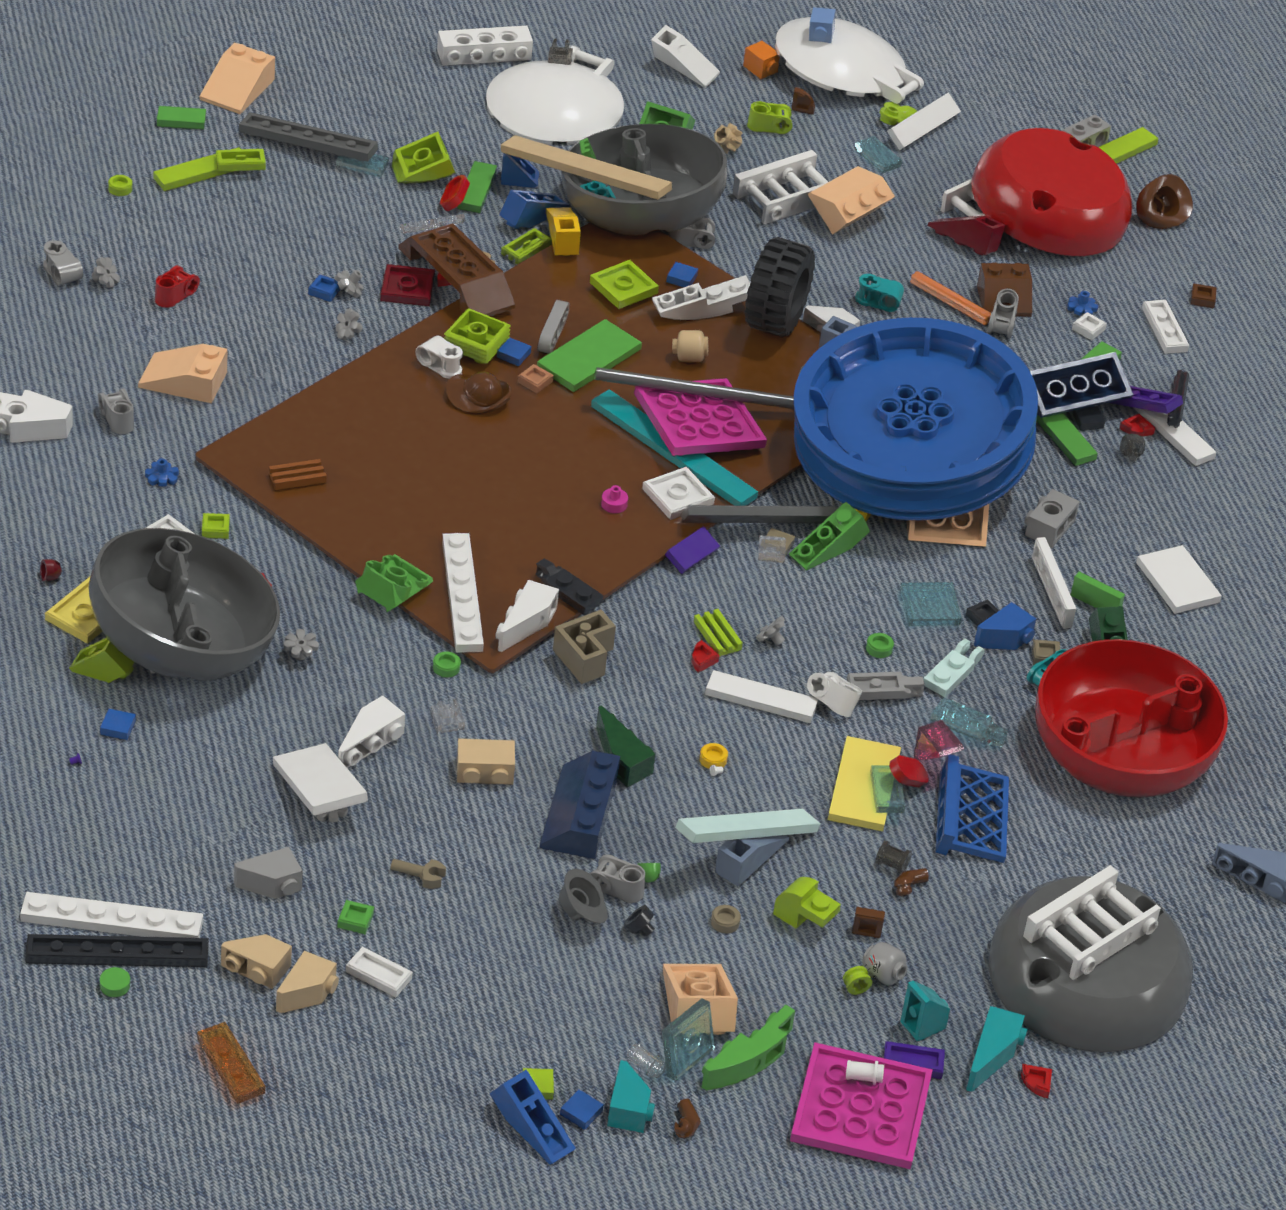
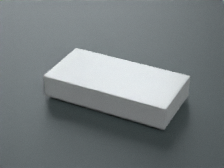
M364 947L346 964L347 973L395 998L412 980V971Z

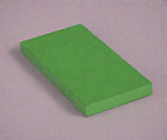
M604 319L537 361V366L553 374L554 380L575 392L594 380L596 367L611 369L641 350L642 342Z

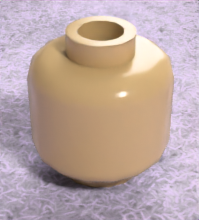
M682 330L678 334V339H673V354H678L680 362H702L704 356H708V337H704V333L700 330Z

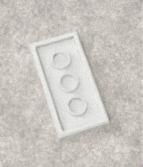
M326 743L273 757L274 767L313 815L368 801L366 790Z

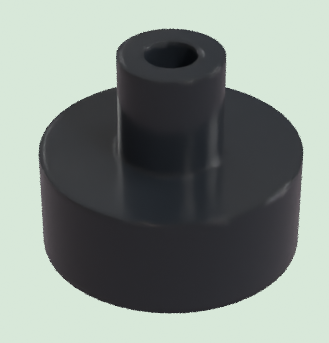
M643 905L626 919L624 925L632 934L641 930L648 936L655 929L650 923L654 914L646 905Z

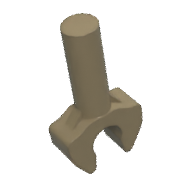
M393 859L391 863V870L420 877L422 887L428 889L441 887V877L446 876V867L441 862L433 859L425 864V866L398 859Z

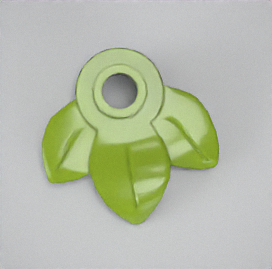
M886 102L879 113L882 122L888 125H897V122H902L918 111L910 106H900L893 102Z

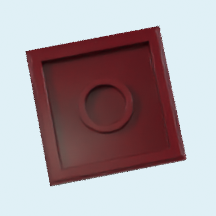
M386 264L380 301L430 306L435 269Z

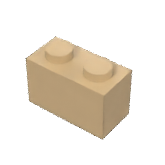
M458 739L457 783L513 785L515 740Z

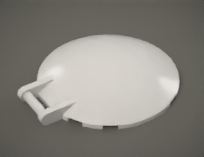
M811 17L789 21L777 32L775 48L778 56L785 58V65L801 78L826 90L833 91V88L845 90L846 95L864 97L865 93H874L875 96H883L898 104L905 99L906 95L912 91H918L924 86V81L921 77L906 69L902 57L893 46L879 35L858 24L835 18L832 43L809 41Z
M571 46L558 61H532L504 70L491 81L486 92L488 112L492 118L500 121V126L513 135L547 145H553V141L575 145L580 140L594 133L615 128L623 116L624 101L619 89L607 78L613 70L614 60L580 51V48L576 46ZM578 59L598 66V68L594 70L574 62Z

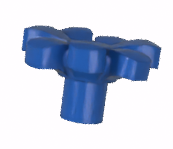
M1081 291L1078 298L1074 296L1069 298L1067 308L1070 312L1074 311V314L1079 316L1087 312L1092 315L1093 312H1097L1098 305L1095 304V299L1089 298L1090 293L1088 291Z
M158 459L157 462L151 464V469L145 470V477L148 478V483L152 486L157 483L159 486H167V482L170 485L177 483L179 470L177 467H172L171 463H168L166 459Z

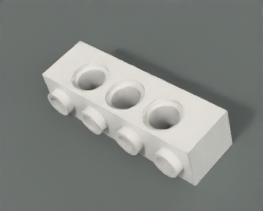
M528 26L438 31L437 51L442 66L532 59L533 40Z

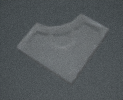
M464 214L399 224L400 232L405 234L439 228L452 223L454 225L463 224L465 217Z

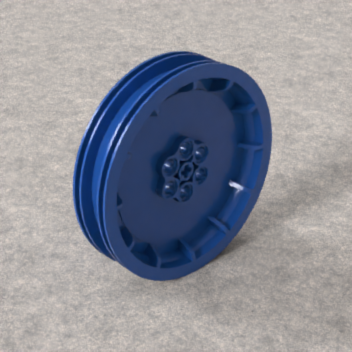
M896 318L868 323L846 331L824 344L809 358L802 368L794 390V443L796 453L803 469L818 487L842 503L847 502L857 510L876 516L901 520H933L961 515L979 509L1000 498L1013 488L1027 471L1036 445L1037 388L1028 367L1013 350L998 339L973 327L933 318Z

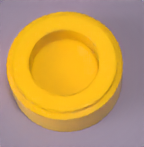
M709 743L701 748L699 760L705 768L710 769L711 765L725 767L728 751L724 746L717 743Z

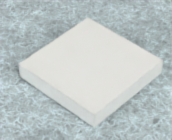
M687 467L643 482L642 489L670 520L680 517L688 505L714 504L715 497Z

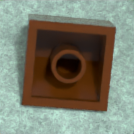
M981 263L977 289L982 308L992 313L998 293L1003 289H1012L1019 297L1016 317H1032V276L1029 264ZM1007 302L1002 303L1003 305H1006V306H1010V305H1011L1010 303H1007Z

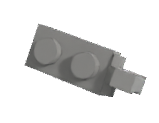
M901 672L847 674V681L862 690L859 700L906 699L923 696V677H907L902 675Z

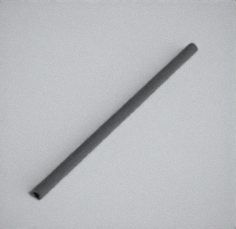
M596 367L594 379L600 381L794 409L793 396Z

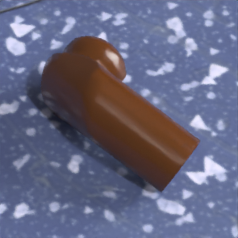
M922 868L902 872L894 881L896 894L898 896L909 895L912 893L910 885L928 882L929 875L927 869Z
M686 1098L677 1104L682 1118H680L681 1121L679 1123L675 1122L674 1124L676 1135L683 1139L692 1137L701 1124V1119L691 1100Z

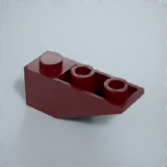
M986 215L938 219L928 222L927 225L935 229L937 234L949 236L954 239L955 243L973 248V251L979 255H987L998 250L1005 224Z

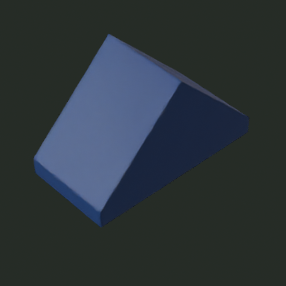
M503 153L501 185L529 188L538 186L539 171L528 160Z

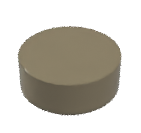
M730 905L717 906L712 911L711 925L716 931L721 933L735 932L740 925V912Z

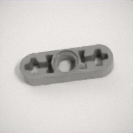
M556 300L540 335L538 351L549 354L553 352L568 317L569 302Z

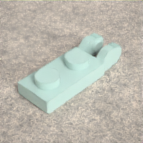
M963 639L958 643L955 650H952L923 678L924 686L946 698L974 670V666L984 655V649L980 646L976 647L969 658H967L964 654L968 651L971 642Z

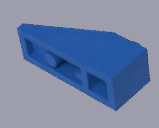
M510 190L499 215L507 220L506 224L512 228H531L547 220L546 208L570 207V204L553 193Z
M527 1069L490 1093L505 1120L549 1165L576 1149Z

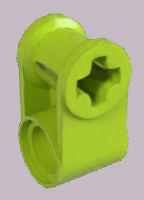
M762 101L753 102L750 107L747 126L754 132L786 134L793 127L791 109L786 104H773Z

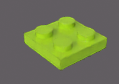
M631 260L590 275V283L618 309L658 294L659 285Z

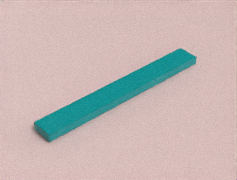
M610 389L592 399V408L679 468L687 467L702 484L734 506H746L758 498V491L705 454L672 456L649 417Z

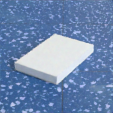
M1183 545L1138 556L1136 563L1174 614L1220 603L1222 595Z

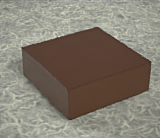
M1194 283L1191 290L1190 305L1214 308L1217 287Z
M856 906L852 934L881 938L885 911Z

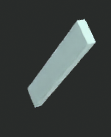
M804 809L681 818L678 819L675 828L692 843L815 833L818 831L821 823Z

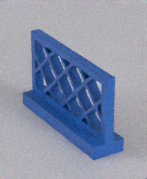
M948 754L939 777L935 853L947 855L949 849L1004 863L1007 851L1008 776L959 764V756ZM961 775L969 776L974 782L968 785ZM987 783L999 784L1001 789L995 792ZM980 787L987 796L981 798L974 789ZM966 793L974 802L967 805L960 796ZM993 800L1000 809L994 812L986 803ZM979 807L986 816L980 818L973 809ZM965 813L973 822L966 825L959 816ZM992 820L999 830L993 832L985 823ZM978 827L986 836L979 839L972 829ZM965 834L972 843L968 844L958 841V836ZM992 841L999 850H991L985 843Z

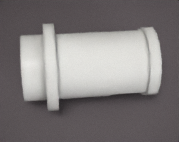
M847 1061V1080L873 1082V1085H876V1082H883L884 1065L878 1064V1061H875V1064Z

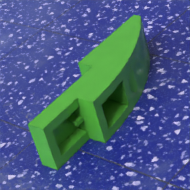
M785 1004L777 1013L773 1012L768 1017L765 1025L760 1030H754L749 1038L740 1033L734 1040H728L723 1045L720 1053L714 1059H708L702 1068V1088L712 1090L738 1083L761 1072L774 1063L785 1052L787 1034L792 1030L795 1010Z

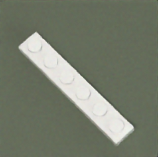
M469 533L443 534L442 545L456 653L483 652L484 643Z
M26 892L20 913L21 922L140 937L199 938L203 925L202 913Z

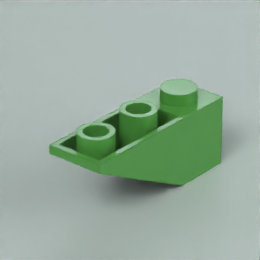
M845 502L789 553V556L807 571L852 549L870 530L864 517L850 504Z

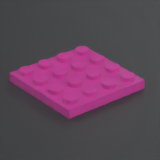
M727 378L693 381L732 387ZM635 386L634 395L672 456L765 448L766 437L743 402Z
M814 1042L790 1141L911 1169L932 1069ZM847 1061L875 1064V1061H878V1064L884 1065L883 1082H876V1085H873V1082L847 1080Z

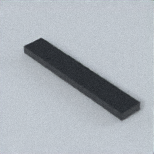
M28 934L25 961L26 964L207 968L209 938Z

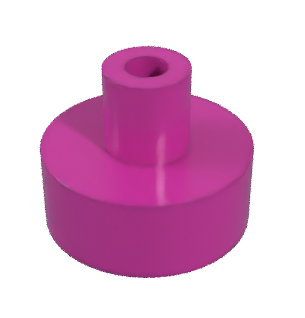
M615 485L603 492L601 506L605 511L621 513L626 510L628 495L625 491L621 490V487Z

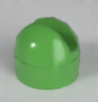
M637 863V865L645 870V882L651 883L659 878L661 863Z

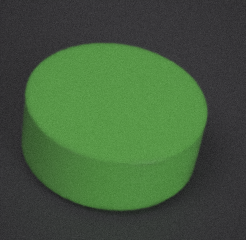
M874 633L867 639L866 650L873 657L886 658L893 652L894 641L887 634Z
M446 651L435 655L433 671L437 675L449 678L456 676L460 671L461 660L455 653Z
M112 967L103 971L100 975V989L102 993L109 997L125 995L130 989L129 973L118 967Z

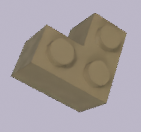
M602 609L555 626L553 651L581 684L605 675L607 652L613 650L616 626Z

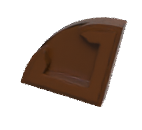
M795 87L791 110L814 115V100L806 91Z

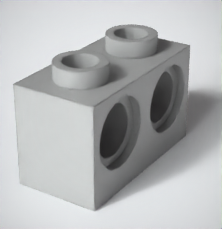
M1093 115L1063 129V131L1072 134L1082 143L1100 147L1108 143L1111 125L1097 115Z

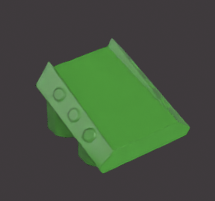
M396 554L393 556H383L381 562L367 561L362 576L355 580L358 594L362 592L386 608V612L397 607L433 582L431 576Z

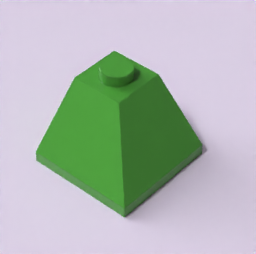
M647 101L639 124H665L693 129L696 120L690 114Z

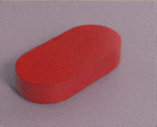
M458 175L447 184L440 200V205L445 211L453 210L464 200L470 185L465 175Z
M899 755L889 763L892 775L901 784L920 788L929 781L926 769L917 759Z

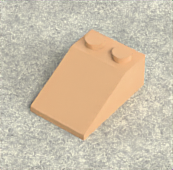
M232 44L220 58L200 94V100L241 114L275 80V56L246 47L243 44Z
M198 344L156 352L146 367L138 383V388L212 404L227 374V349L214 345Z
M663 964L670 1020L676 1032L685 1035H693L696 1032H709L714 1035L735 1032L738 997L721 964Z

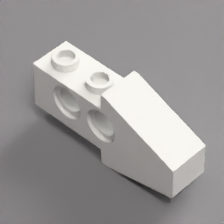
M24 390L22 396L0 392V433L10 435V442L64 439L68 437L73 426L72 405L29 390Z

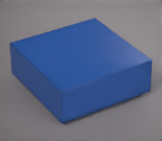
M675 262L667 275L666 282L681 287L690 286L698 276V268Z
M319 275L309 286L308 295L331 302L341 289L335 279Z
M509 337L498 349L497 358L520 366L530 355L532 346Z
M108 709L100 726V735L128 740L136 722V714Z
M579 1089L561 1107L560 1115L585 1130L603 1112L604 1104Z

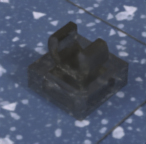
M557 39L553 40L548 54V63L571 65L573 48H569V39H566L565 47H558Z

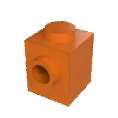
M760 41L745 48L743 67L758 78L763 79L778 72L780 56H778L775 49L764 41Z

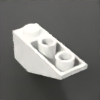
M667 25L651 39L654 57L704 88L720 74V71L683 35Z
M528 580L524 589L518 590L515 605L509 606L505 623H500L497 628L496 639H499L498 651L503 652L548 626L557 610L559 589Z
M384 696L361 708L339 748L338 758L348 768L356 765L361 759L371 753L377 752L389 742L400 738L404 734L405 713Z

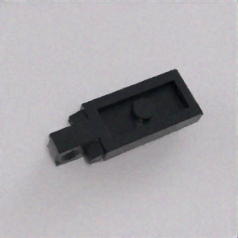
M545 558L536 564V576L541 578L545 585L559 589L558 598L581 614L585 615L603 602V595L564 568L560 566L555 567L554 563Z

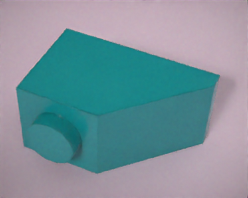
M910 981L907 985L900 1022L918 1042L946 1029L950 1008L947 1002L940 998L933 989L916 981Z
M620 1060L609 1108L607 1126L644 1133L646 1121L652 1122L655 1104L650 1103L651 1089L627 1061Z

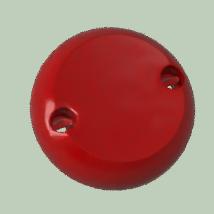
M1030 128L1007 134L984 151L973 173L971 182L972 192L982 212L986 216L1005 224L1004 232L1011 237L1046 252L1068 256H1088L1103 253L1112 249L1120 242L1131 219L1133 208L1131 191L1126 177L1119 166L1099 147L1082 143L1072 134L1048 128Z
M1133 640L1093 641L1078 645L1062 653L1049 664L1043 673L1037 690L1035 704L1038 731L1047 750L1058 764L1080 782L1099 791L1123 797L1144 798L1161 796L1191 784L1202 776L1215 762L1224 743L1228 724L1227 707L1223 696L1210 677L1199 667L1165 648Z

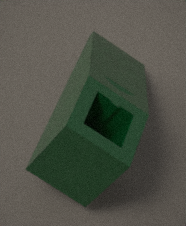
M1123 606L1099 607L1095 609L1089 617L1092 642L1115 639L1128 640Z
M602 705L599 706L596 728L604 753L620 756L618 779L628 788L653 774L656 754L651 747L646 746L637 738L632 730L627 729L618 721L614 714L608 712Z

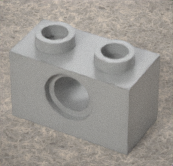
M1052 489L1046 497L1042 496L1034 511L1030 510L1024 522L1027 525L1025 536L1034 540L1045 537L1049 547L1053 548L1076 521L1080 501Z

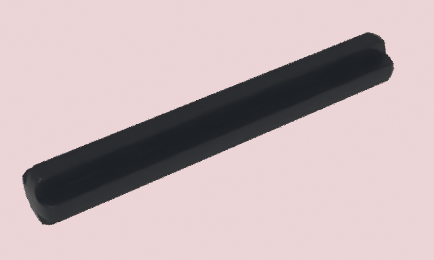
M1182 369L1177 371L1174 378L1172 394L1182 396L1183 404L1168 413L1167 424L1174 426V428H1178L1182 421L1189 381V373L1187 371L1183 372Z

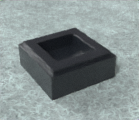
M1098 406L1073 411V416L1080 430L1104 428L1105 420Z
M987 599L967 608L966 616L978 627V625L999 610Z

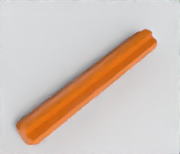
M919 271L912 274L910 282L914 286L982 325L986 326L989 323L991 312Z

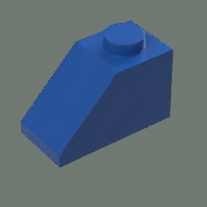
M1011 602L978 625L974 646H980L985 649L1016 650L1024 643L1028 644L1033 639L1036 618Z

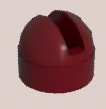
M42 559L40 565L42 580L53 581L60 577L62 568L57 560Z

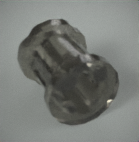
M885 840L879 848L875 863L878 865L882 863L897 869V872L901 874L906 871L909 865L912 851L908 849L906 851L891 846L890 842Z

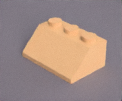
M859 166L807 194L832 235L881 208L895 197L882 176Z
M989 504L953 517L933 520H907L908 540L986 547Z

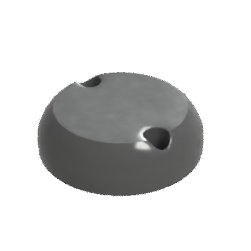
M635 124L606 129L584 139L588 138L597 160L672 182V190L657 200L605 184L606 187L610 186L616 199L597 195L580 187V185L592 182L591 179L561 171L564 193L574 209L584 219L610 232L638 236L645 235L654 230L678 231L693 225L705 217L719 201L726 187L728 167L723 148L712 138L700 132L665 124ZM579 142L568 151L581 155Z
M143 528L124 532L109 540L101 548L92 567L89 581V597L94 616L102 632L130 660L160 675L192 678L198 681H211L234 675L246 669L263 656L274 638L280 621V607L274 590L266 578L250 562L222 544L190 532L166 528Z
M1092 876L1059 878L1039 885L1025 893L1005 911L999 920L991 941L988 962L992 985L999 999L1008 1011L1025 1015L1023 1024L1027 1028L1044 1038L1071 1048L1096 1052H1115L1149 1044L1167 1033L1178 1022L1185 1010L1191 992L1193 976L1192 957L1179 926L1158 903L1138 889L1116 881V890L1143 913L1156 904L1161 908L1157 920L1158 926L1151 934H1144L1096 965L1089 974H1082L1072 980L1069 975L1073 960L1047 937H1041L1031 944L1023 935L1028 916ZM1103 898L1097 902L1098 905L1122 925L1133 920L1109 898ZM1082 911L1076 915L1102 939L1112 933L1090 912ZM1062 924L1055 928L1081 952L1092 946L1068 924Z

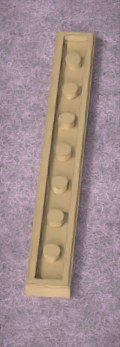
M516 135L501 144V152L657 200L672 190V182Z

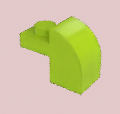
M800 877L776 898L773 915L795 929L806 919L823 928L840 912L841 904L818 890L819 881L810 877Z

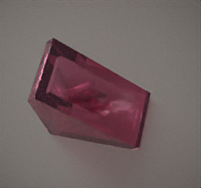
M943 720L918 727L914 759L920 761L941 758L964 750L963 744Z

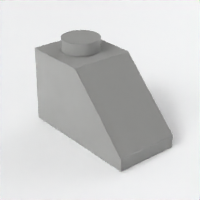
M289 847L234 863V884L237 888L274 899L302 891L303 870Z

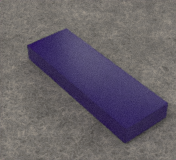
M1130 386L1133 392L1132 397L1109 402L1165 414L1170 413L1183 404L1182 396L1134 386Z

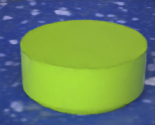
M125 175L111 177L108 180V191L115 196L130 194L132 192L131 178Z

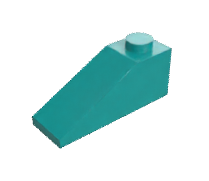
M990 1006L970 1071L967 1091L973 1092L1014 1057L1017 1045H1024L1027 1029L1023 1028L1022 1025L1025 1015Z

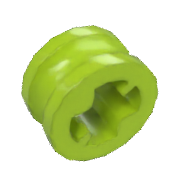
M864 966L852 967L844 973L842 979L844 984L847 985L846 988L850 994H862L872 986L873 981Z

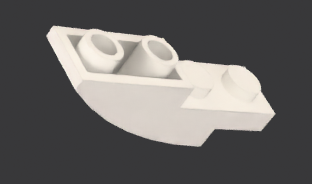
M745 275L702 289L699 283L653 297L652 299L661 317L680 320L716 317L732 313L733 304L746 301L750 282Z

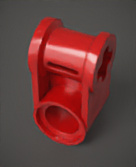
M174 266L171 270L156 278L155 303L164 308L175 306L184 298L195 293L198 289L200 278L195 274L190 275L186 273L181 266Z

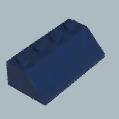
M1116 352L1030 371L1038 393L1037 415L1041 418L1133 396Z
M591 751L562 766L541 838L540 849L596 860L618 780L620 756Z

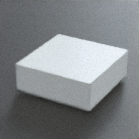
M1087 312L1073 323L1072 330L1092 341L1106 329L1107 323Z

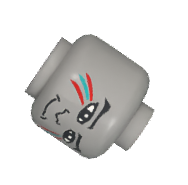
M886 942L872 945L864 953L862 962L869 973L868 975L884 985L896 983L898 980L903 979L907 973V960L904 952Z

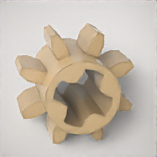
M729 123L727 127L721 125L716 130L714 139L727 154L729 149L735 152L742 144L741 135L743 133L737 129V126Z

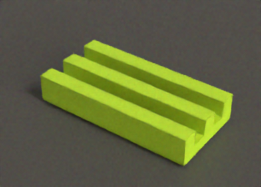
M264 149L216 150L218 171L266 170Z
M533 228L501 248V255H508V259L511 261L515 259V264L518 265L552 245V240L544 233Z
M714 609L713 614H710L709 611L704 612L703 617L700 614L694 615L693 622L711 648L720 656L742 650V641L719 609ZM706 623H708V624L711 626V628H712L713 631H714V634L712 633V631L710 630V628L707 626ZM718 640H720L723 643L725 648L722 647Z

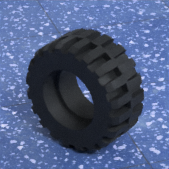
M780 237L772 238L766 243L754 267L755 270L751 276L745 302V321L751 328L781 337L793 332L803 313L814 276L815 254L810 246Z

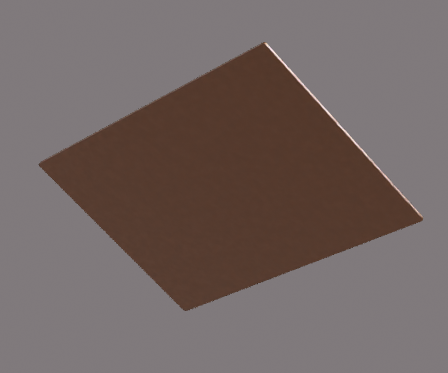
M588 223L580 228L579 255H555L553 245H550L504 272L515 302V308L490 317L511 325L509 328L510 338L532 346L530 355L521 365L517 366L497 358V353L486 364L477 363L473 358L462 355L460 359L462 374L472 376L476 372H489L496 376L498 380L504 381L511 386L510 400L501 408L487 413H467L454 407L446 393L447 381L449 379L442 377L429 367L423 366L416 357L415 351L418 346L434 336L444 338L446 336L444 333L463 314L460 310V299L199 450L196 452L195 458L199 463L356 577L362 576L367 561L381 562L383 556H393L394 554L433 578L431 584L399 604L398 607L454 648L455 643L442 536L443 534L469 533L484 646L483 652L461 653L487 672L495 673L555 632V626L574 620L581 615L580 612L558 598L557 610L548 626L505 651H498L499 639H496L497 628L500 623H505L509 606L515 605L518 590H523L528 580L544 584L541 581L542 579L536 576V564L545 558L554 563L555 567L560 566L601 593L604 600L667 557L665 553L670 548L703 526L708 530L717 524L682 523L681 516L670 520L642 489L643 482L681 468L591 407L592 399L610 389L646 414L634 395L635 386L594 379L575 392H572L553 379L551 384L539 393H535L518 383V375L533 364L537 365V361L549 354L538 351V344L542 330L556 300L569 302L570 306L566 323L553 351L606 319L642 342L641 350L612 367L611 369L686 381L727 378L733 388L793 397L800 368L806 364L819 348L820 331L801 319L798 320V324L794 327L793 332L783 337L751 328L745 321L746 301L733 304L732 313L696 320L661 317L652 298L684 288L666 282L667 275L675 262L698 268V276L693 284L699 283L702 289L735 278L660 230L634 236L610 232L592 223ZM631 260L659 285L658 294L618 309L590 283V275ZM700 330L704 333V337H708V356H704L702 362H680L678 354H673V339H678L680 331ZM743 402L767 439L765 448L711 452L705 455L756 489L759 496L802 467L794 443L795 414L794 409ZM315 459L321 460V466H323L324 472L327 475L326 483L275 490L269 475V466ZM615 485L621 487V490L625 491L628 495L627 508L621 513L607 512L601 506L603 492ZM705 486L715 497L713 505L734 506Z

